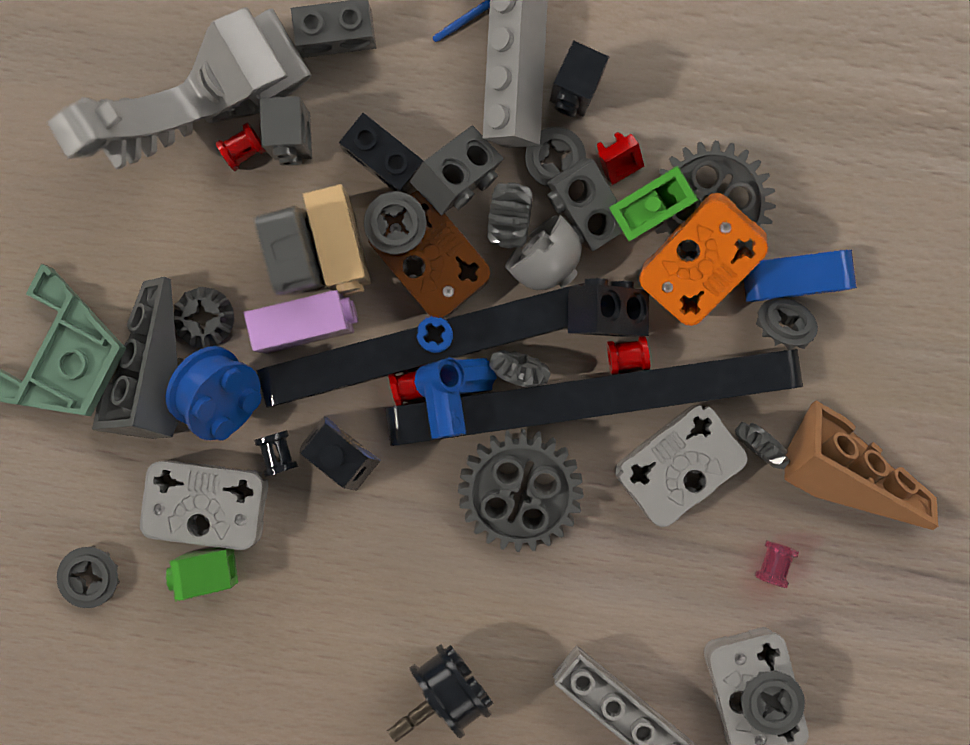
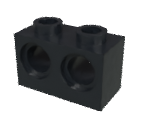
M573 40L553 83L549 101L555 104L554 108L558 112L569 117H575L576 114L584 117L601 81L609 56Z
M365 113L360 115L339 141L345 153L394 192L407 193L413 186L410 180L424 161Z
M587 278L585 279L584 286L568 287V334L610 337L649 336V293L644 289H635L634 282L612 281L611 286H608V279Z

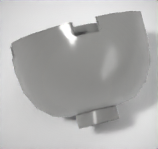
M555 215L528 235L532 239L524 246L523 250L517 247L505 265V268L520 283L536 291L548 290L556 285L563 288L572 282L578 274L575 267L580 261L582 250L579 236L561 215L560 217Z

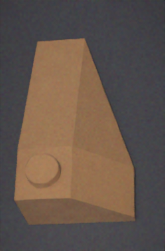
M817 400L811 404L787 448L788 453L786 456L789 458L790 463L785 467L784 480L816 498L930 530L939 527L936 496L903 467L894 469L881 455L883 450L874 442L867 445L853 433L856 426L846 417Z

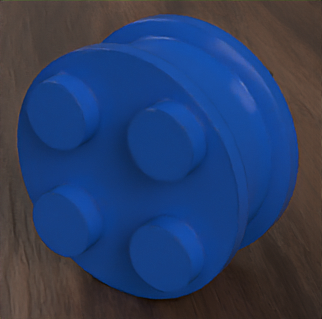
M219 346L200 349L185 360L178 358V367L174 371L166 390V404L169 412L177 420L187 424L188 428L197 437L204 440L227 439L249 419L262 400L260 380L257 373L247 364L239 362L232 352Z

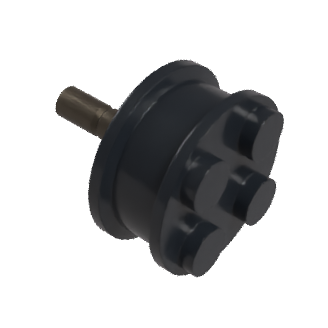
M440 644L436 647L438 654L421 667L414 664L409 668L423 690L422 693L426 700L410 711L408 716H404L387 730L395 743L412 731L414 726L420 725L435 712L440 718H443L459 739L465 736L463 729L479 716L483 715L488 718L492 715L488 708L494 704L473 676L467 679V676L472 672L451 645L445 649Z

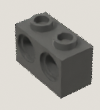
M347 0L291 8L295 46L302 58L376 49L372 11L368 0Z
M300 96L260 98L262 147L274 160H279L280 165H301L302 159H312L311 117Z
M472 125L423 161L410 180V183L442 216L453 206L457 210L465 206L475 195L473 190L477 187L484 191L498 177L495 170L504 158L487 140L483 139L481 133Z
M583 158L547 181L552 191L547 194L549 201L558 214L565 213L571 223L570 225L579 236L581 245L583 244L584 247L594 251L623 233L609 209L618 201L594 160ZM580 179L584 185L583 194L578 199L571 200L568 194L569 186L573 181ZM595 213H600L603 219L601 227L595 232H590L587 226L589 218Z

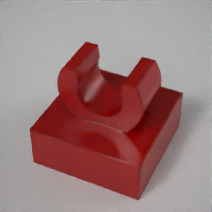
M619 132L615 133L616 143L607 148L601 142L597 144L598 155L604 174L611 185L645 167L639 143L632 134L624 137Z

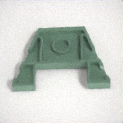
M41 264L26 295L58 311V314L23 381L0 369V402L92 416L126 347L53 268Z

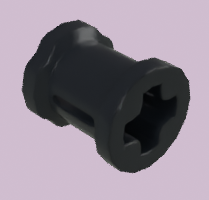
M288 430L254 440L255 445L260 446L266 469L263 472L265 477L298 467L297 461H292L286 438L289 436ZM273 445L276 446L280 462L276 460Z

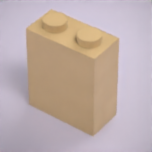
M342 184L304 193L303 197L326 287L332 291L338 290L344 297L363 293V286L372 283L350 196Z

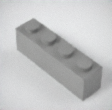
M490 0L483 139L507 148L540 145L548 0Z

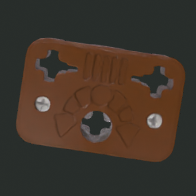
M415 191L410 196L420 203L423 210L428 209L426 216L431 226L428 227L426 225V231L420 244L408 253L390 255L376 249L369 239L368 242L429 316L446 319L471 296L487 285L490 277V268L445 213L441 216L419 191ZM406 210L396 218L391 215L384 216L389 224L386 230L387 234L384 237H387L389 233L392 234L395 230L403 231L406 234L409 233L402 223ZM411 260L415 263L420 261L425 263L421 267L423 274L420 277L414 274L409 277L405 275L409 270L407 263ZM458 260L469 269L474 266L478 268L475 272L476 281L472 282L470 279L461 281L459 279L462 276V271Z

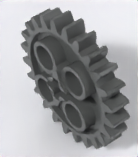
M715 140L710 151H706L704 144L698 142L697 154L695 155L687 147L683 148L684 160L682 162L673 156L669 158L673 168L677 166L680 168L696 195L698 201L694 202L695 210L699 207L703 197L716 193L725 176L731 174L733 178L722 194L729 198L730 191L737 186L744 188L749 195V200L740 210L759 226L760 224H772L773 221L764 216V211L774 209L776 205L765 202V196L774 193L775 189L763 188L762 183L770 175L769 173L757 175L755 171L761 164L760 160L750 164L746 163L749 154L747 149L738 156H735L734 143H730L726 150L721 152L719 141ZM703 166L712 167L717 174V180L710 188L701 187L696 180L697 171ZM665 169L659 170L661 176L668 172ZM674 214L664 220L663 224L655 232L657 234L668 232L670 236L683 221L679 220ZM739 239L738 250L742 246L751 250L752 241L749 239L747 242H743ZM684 240L679 243V247L684 252L688 250L690 253H694L699 250V245L693 240Z
M521 429L518 439H513L510 431L505 430V441L500 442L494 435H491V448L489 449L479 443L477 445V453L480 458L468 455L467 465L471 469H461L460 478L466 482L459 483L458 493L465 495L460 498L459 506L462 509H469L465 513L466 522L476 521L474 533L479 534L486 530V543L488 544L496 537L500 538L502 550L507 547L509 542H514L516 552H520L522 544L528 542L532 551H536V540L539 539L547 546H550L551 533L560 538L564 537L561 524L573 527L574 518L570 513L581 512L580 503L576 500L584 497L583 489L577 487L583 483L581 473H573L577 469L576 460L565 461L568 457V449L564 447L555 451L556 439L554 437L543 444L540 431H537L532 440L527 439L525 429ZM527 461H533V465L526 478L527 490H523L521 493L515 519L509 520L508 517L515 504V492H518L520 489ZM510 462L515 464L518 469L513 473L507 474L501 472L498 467L502 463ZM544 473L550 474L555 478L549 484H540L535 480L537 476ZM497 497L503 499L506 504L495 508L490 506L487 501ZM535 508L541 510L542 515L537 518H529L524 515V512Z

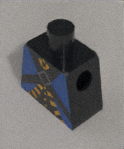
M326 416L313 429L300 448V454L339 486L349 490L357 491L381 461Z

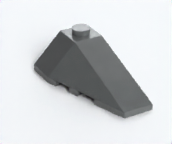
M160 277L143 281L127 322V327L131 333L128 341L124 344L126 350L118 364L112 382L108 383L97 404L92 430L148 439L173 437L179 420L169 412L166 404L167 386L178 367L171 279Z

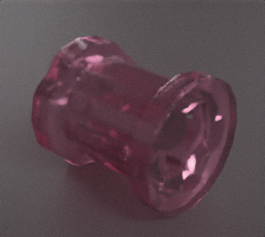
M766 540L765 547L767 552L761 570H756L754 576L767 583L787 588L789 582L786 578L792 560L798 557L799 551Z

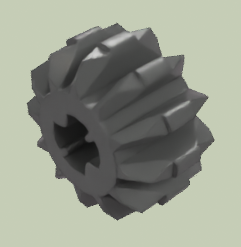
M508 182V184L498 183L492 193L488 217L487 237L491 244L500 245L504 248H522L525 245L530 226L533 198L530 187Z

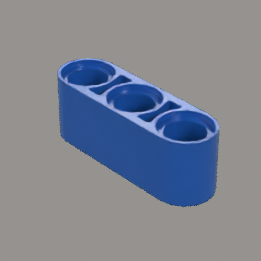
M852 250L762 260L743 279L746 302L857 288Z

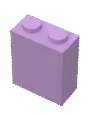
M338 290L244 312L252 350L265 354L354 333L352 324L358 323L353 300L350 301L349 297H344Z

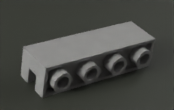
M577 645L552 674L557 687L627 745H695L691 739Z

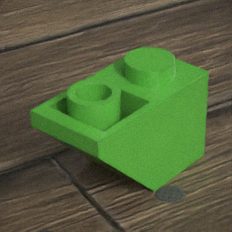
M218 547L190 551L171 560L170 567L166 570V581L169 591H174L175 601L231 589L238 583L234 549Z

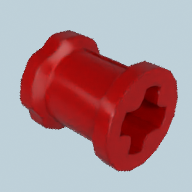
M248 122L242 125L243 130L226 141L218 140L215 142L221 155L234 172L240 169V163L258 152L260 154L266 152L262 147L261 140Z
M640 336L638 341L615 344L613 341H607V357L611 375L618 374L619 370L642 367L643 370H650V353L645 336Z
M417 371L398 376L395 373L388 375L396 406H402L404 401L423 397L415 385V374Z

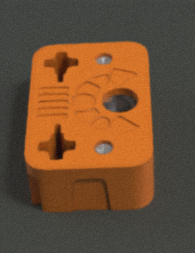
M712 193L700 203L699 207L685 222L683 221L666 242L645 261L640 273V285L681 323L689 326L696 325L764 259L768 251L767 234L758 224L738 209L727 196L722 193ZM749 239H752V249L744 247L738 250V240L747 242ZM693 240L697 243L696 252L691 250L687 252L682 251V241L689 243ZM694 295H698L697 304L694 301L688 304L684 303L685 296L691 298Z

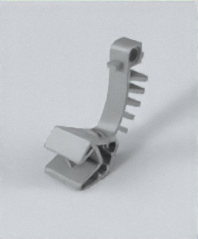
M245 7L214 20L210 24L194 66L183 84L135 99L126 97L119 101L101 99L97 102L84 97L77 103L64 108L49 120L47 124L68 159L92 157L99 150L103 149L116 169H122L126 165V159L130 164L136 163L141 159V149L146 157L153 156L157 152V137L164 147H168L175 142V129L178 128L183 137L192 134L193 123L198 120L204 119L208 123L229 120L234 117L255 115L260 113V98L288 97L308 81L312 75L275 11L268 9L253 18L248 7Z

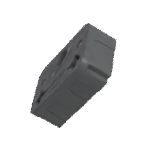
M292 206L256 216L255 226L275 294L298 295L326 287L307 211L297 208V206Z

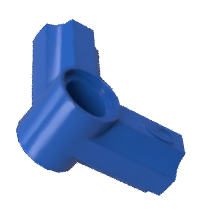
M446 358L423 365L417 370L415 385L418 392L426 398L432 439L466 434L460 394L492 390L493 383L497 377L495 371L489 366L490 362L487 358L462 360Z

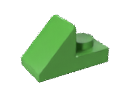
M677 166L612 205L609 209L628 241H631L698 201Z

